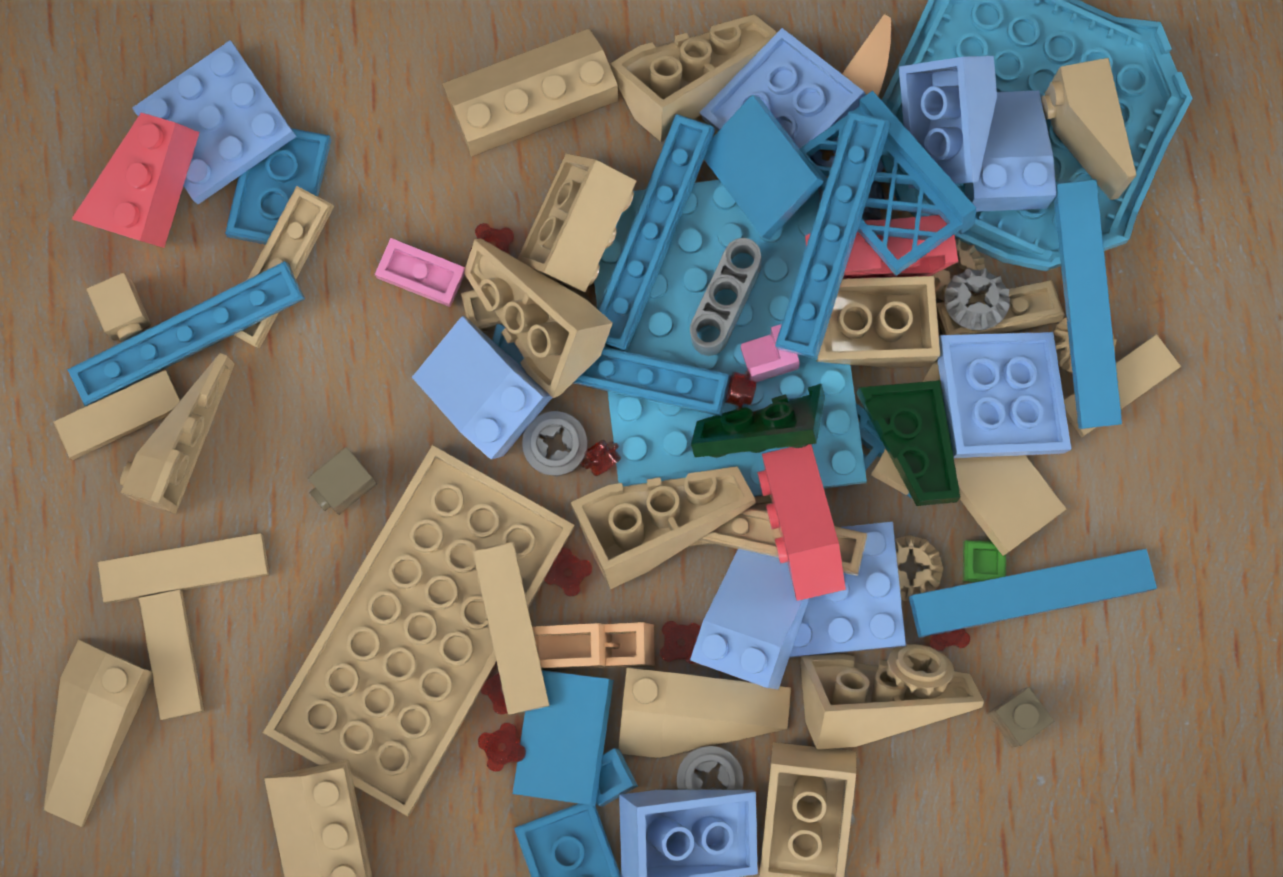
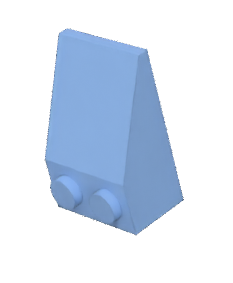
M994 56L958 57L899 66L903 124L905 128L955 184L978 182L997 100Z
M1039 90L997 92V100L978 182L964 183L965 195L976 207V212L1047 209L1056 197L1053 152Z
M462 316L412 376L414 381L460 433L490 459L503 457L552 399L543 388L527 375L520 364L465 316Z
M741 549L737 550L703 620L690 661L766 688L779 690L809 598L796 601L787 562L780 564L778 557Z
M651 790L619 795L621 877H742L758 874L756 792L754 790Z

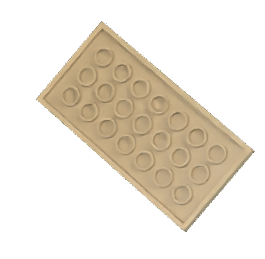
M432 445L263 733L319 766L349 760L354 786L402 814L409 816L497 664L473 551L514 543L529 608L574 530L575 525Z

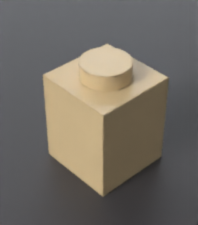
M121 273L86 289L104 332L113 341L118 339L126 341L142 333L143 328L151 325L135 285L125 273Z

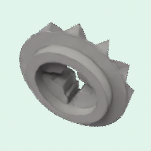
M968 268L963 273L954 275L948 284L944 297L945 307L950 317L962 327L971 330H986L999 324L1006 316L1010 306V289H1007L1003 284L1001 275L995 276L989 273L986 268L982 270H971ZM985 289L988 290L984 299L985 305L982 302H976L967 308L972 295L970 293L971 290L974 293H979Z
M559 411L546 412L537 416L526 428L522 440L523 452L527 462L540 474L555 477L573 472L584 460L588 445L587 435L581 423L570 414ZM561 429H564L562 444L570 450V453L565 450L564 452L557 450L554 455L547 459L549 447L539 437L554 439Z
M716 746L700 747L690 752L681 762L677 773L678 790H702L703 781L698 778L699 775L693 772L694 769L708 773L719 763L721 766L718 769L717 779L722 782L721 785L725 786L726 790H742L744 783L743 771L738 760L727 750ZM711 787L709 790H722V789H721V788L716 789V788H714V787Z

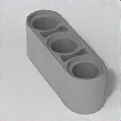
M738 238L730 242L726 247L690 325L692 345L702 355H716L724 349L761 270V252L758 245L751 239ZM739 253H747L753 257L754 262L748 268L741 269L733 265L732 259ZM723 289L732 290L737 295L735 302L730 305H721L714 298ZM708 325L715 326L719 329L720 336L713 342H704L697 336L702 327Z

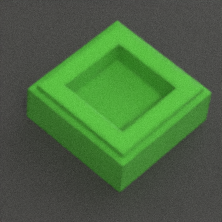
M965 540L963 542L962 583H975L1006 577V554L1002 556L992 541Z

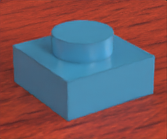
M614 748L605 753L602 758L596 799L597 806L602 807L619 798L620 794H626L638 787L620 749Z

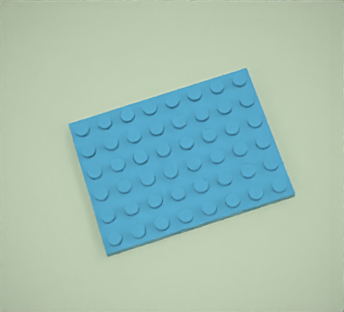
M720 180L694 183L628 352L729 374L731 380L723 413L742 407L750 408L753 412L772 404V398L786 394L788 401L809 395L808 387L822 384L825 395L817 444L811 445L823 488L866 483L867 478L851 365L817 362L816 359L798 355V370L752 384L741 351L742 343L770 335L771 327L780 325L783 322L806 249L805 236L811 233L820 205L818 189L770 239H767L759 234ZM646 189L633 191L634 196L630 206L626 211L622 212L616 224V237L610 247L604 250L598 263L600 269L594 281L597 309L600 306ZM738 238L751 239L758 245L761 252V270L724 349L716 355H702L692 345L690 334L692 319L726 247L730 242ZM739 253L732 259L733 265L741 269L748 268L754 262L753 257L747 253ZM723 289L715 295L714 299L721 305H730L735 302L737 295L732 290ZM708 325L702 327L697 336L704 342H713L720 336V331L715 326ZM607 391L618 482L622 483L623 486L647 483V479L661 478V481L685 478L689 473L738 466L753 496H763L757 473L765 470L762 454L789 448L767 449L760 453H752L750 451L731 453L718 458L710 456L695 458L691 441L696 422L715 415Z

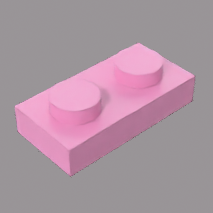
M390 238L375 276L377 279L451 307L465 275V267Z

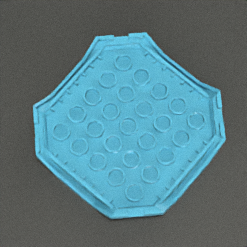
M928 0L917 27L882 98V102L903 124L899 66L958 57L994 56L997 92L1039 90L1042 99L1050 82H1052L1061 66L1109 58L1137 176L1121 196L1114 200H1110L1097 185L1104 251L1126 244L1130 239L1138 211L1169 142L1193 98L1182 72H1177L1170 55L1172 48L1161 22L1115 17L1080 0ZM1047 119L1046 124L1054 159L1055 184L1093 180L1053 132L1051 120ZM881 156L886 173L892 174L893 162L888 156ZM897 169V174L904 175L899 169ZM964 183L956 184L958 188L965 194ZM895 184L894 194L897 201L918 203L919 192L916 188L909 189V185ZM923 197V204H929ZM1054 199L1047 209L976 212L974 226L963 234L955 233V239L959 238L964 243L975 245L977 251L1003 263L1041 271H1049L1061 266ZM909 212L916 217L917 212ZM921 213V216H933V215H935V214Z

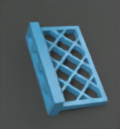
M871 91L860 99L859 107L852 112L889 120L891 126L881 156H888L893 162L892 174L876 172L873 180L891 183L889 200L868 198L865 206L887 209L885 227L867 225L861 218L858 232L897 276L955 233L963 234L973 227L976 207L874 91ZM848 115L799 148L825 181L820 186L823 191L828 180L826 176H829L831 167L816 166L809 156L819 149L837 151ZM897 169H899L904 175L897 174ZM895 184L913 185L919 192L918 203L893 201ZM923 197L929 204H923ZM892 210L917 212L915 229L890 227ZM921 213L939 215L947 225L938 232L920 231ZM877 235L884 236L883 242L877 237ZM888 237L913 239L912 250L897 260L887 248ZM918 240H925L917 246Z

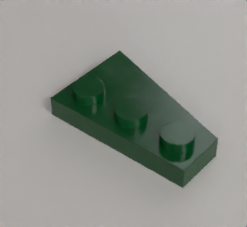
M940 380L859 387L856 394L916 506L958 502L961 496Z
M822 384L808 387L809 395L788 401L786 394L772 398V404L753 412L750 408L742 407L722 413V417L715 415L698 420L691 441L694 457L710 456L718 458L731 453L748 451L760 453L767 449L783 447L802 448L808 444H817L825 400Z

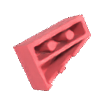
M141 112L72 217V220L165 248L200 132L176 122Z
M939 215L921 216L919 230L938 232L947 224ZM916 217L891 219L890 227L914 230ZM886 219L864 220L867 225L885 227ZM857 231L843 279L931 276L958 262L955 234L896 276ZM810 233L805 236L806 246L810 237ZM877 235V237L883 242L884 236ZM889 236L887 248L899 260L912 250L913 239ZM918 240L917 246L925 240Z
M808 444L802 448L789 447L763 453L765 470L757 472L762 495H771L772 504L766 505L771 529L779 528L781 537L775 538L776 549L780 564L786 562L788 564L796 601L846 590L839 541L812 445Z

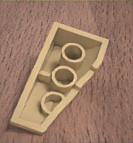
M754 14L711 26L710 32L691 38H689L687 33L677 35L674 42L655 47L653 42L640 45L611 62L610 68L634 119L662 142L667 138L676 114L693 120L700 116L699 112L777 32Z
M481 238L474 240L464 271L465 276L487 311H495L505 327L501 333L507 343H515L524 357L520 364L527 375L552 398L560 396L601 356L613 322L585 298Z
M219 353L136 453L133 463L128 462L120 479V485L123 486L122 494L130 499L176 514L235 365L227 355Z
M738 466L689 473L685 478L661 481V478L647 479V483L623 486L622 483L611 484L572 501L571 505L593 556L609 588L613 589L649 572L756 504V499Z
M77 641L60 677L44 811L84 827L153 678L152 671L86 642Z
M845 654L801 656L800 667L805 722L816 749L861 746L983 707L984 700L971 675L954 671L952 683L947 684L944 692L933 690L928 696L922 690H915L911 693L910 687L897 686L896 679L887 675L888 664L884 660H879L878 666L854 663L855 656Z
M626 668L618 749L624 755L662 758L692 751L700 747L714 746L788 729L791 687L780 686L778 690L751 682Z

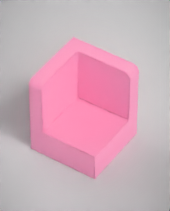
M782 324L771 327L770 335L741 344L742 355L752 384L799 369L797 354L779 350L775 347Z

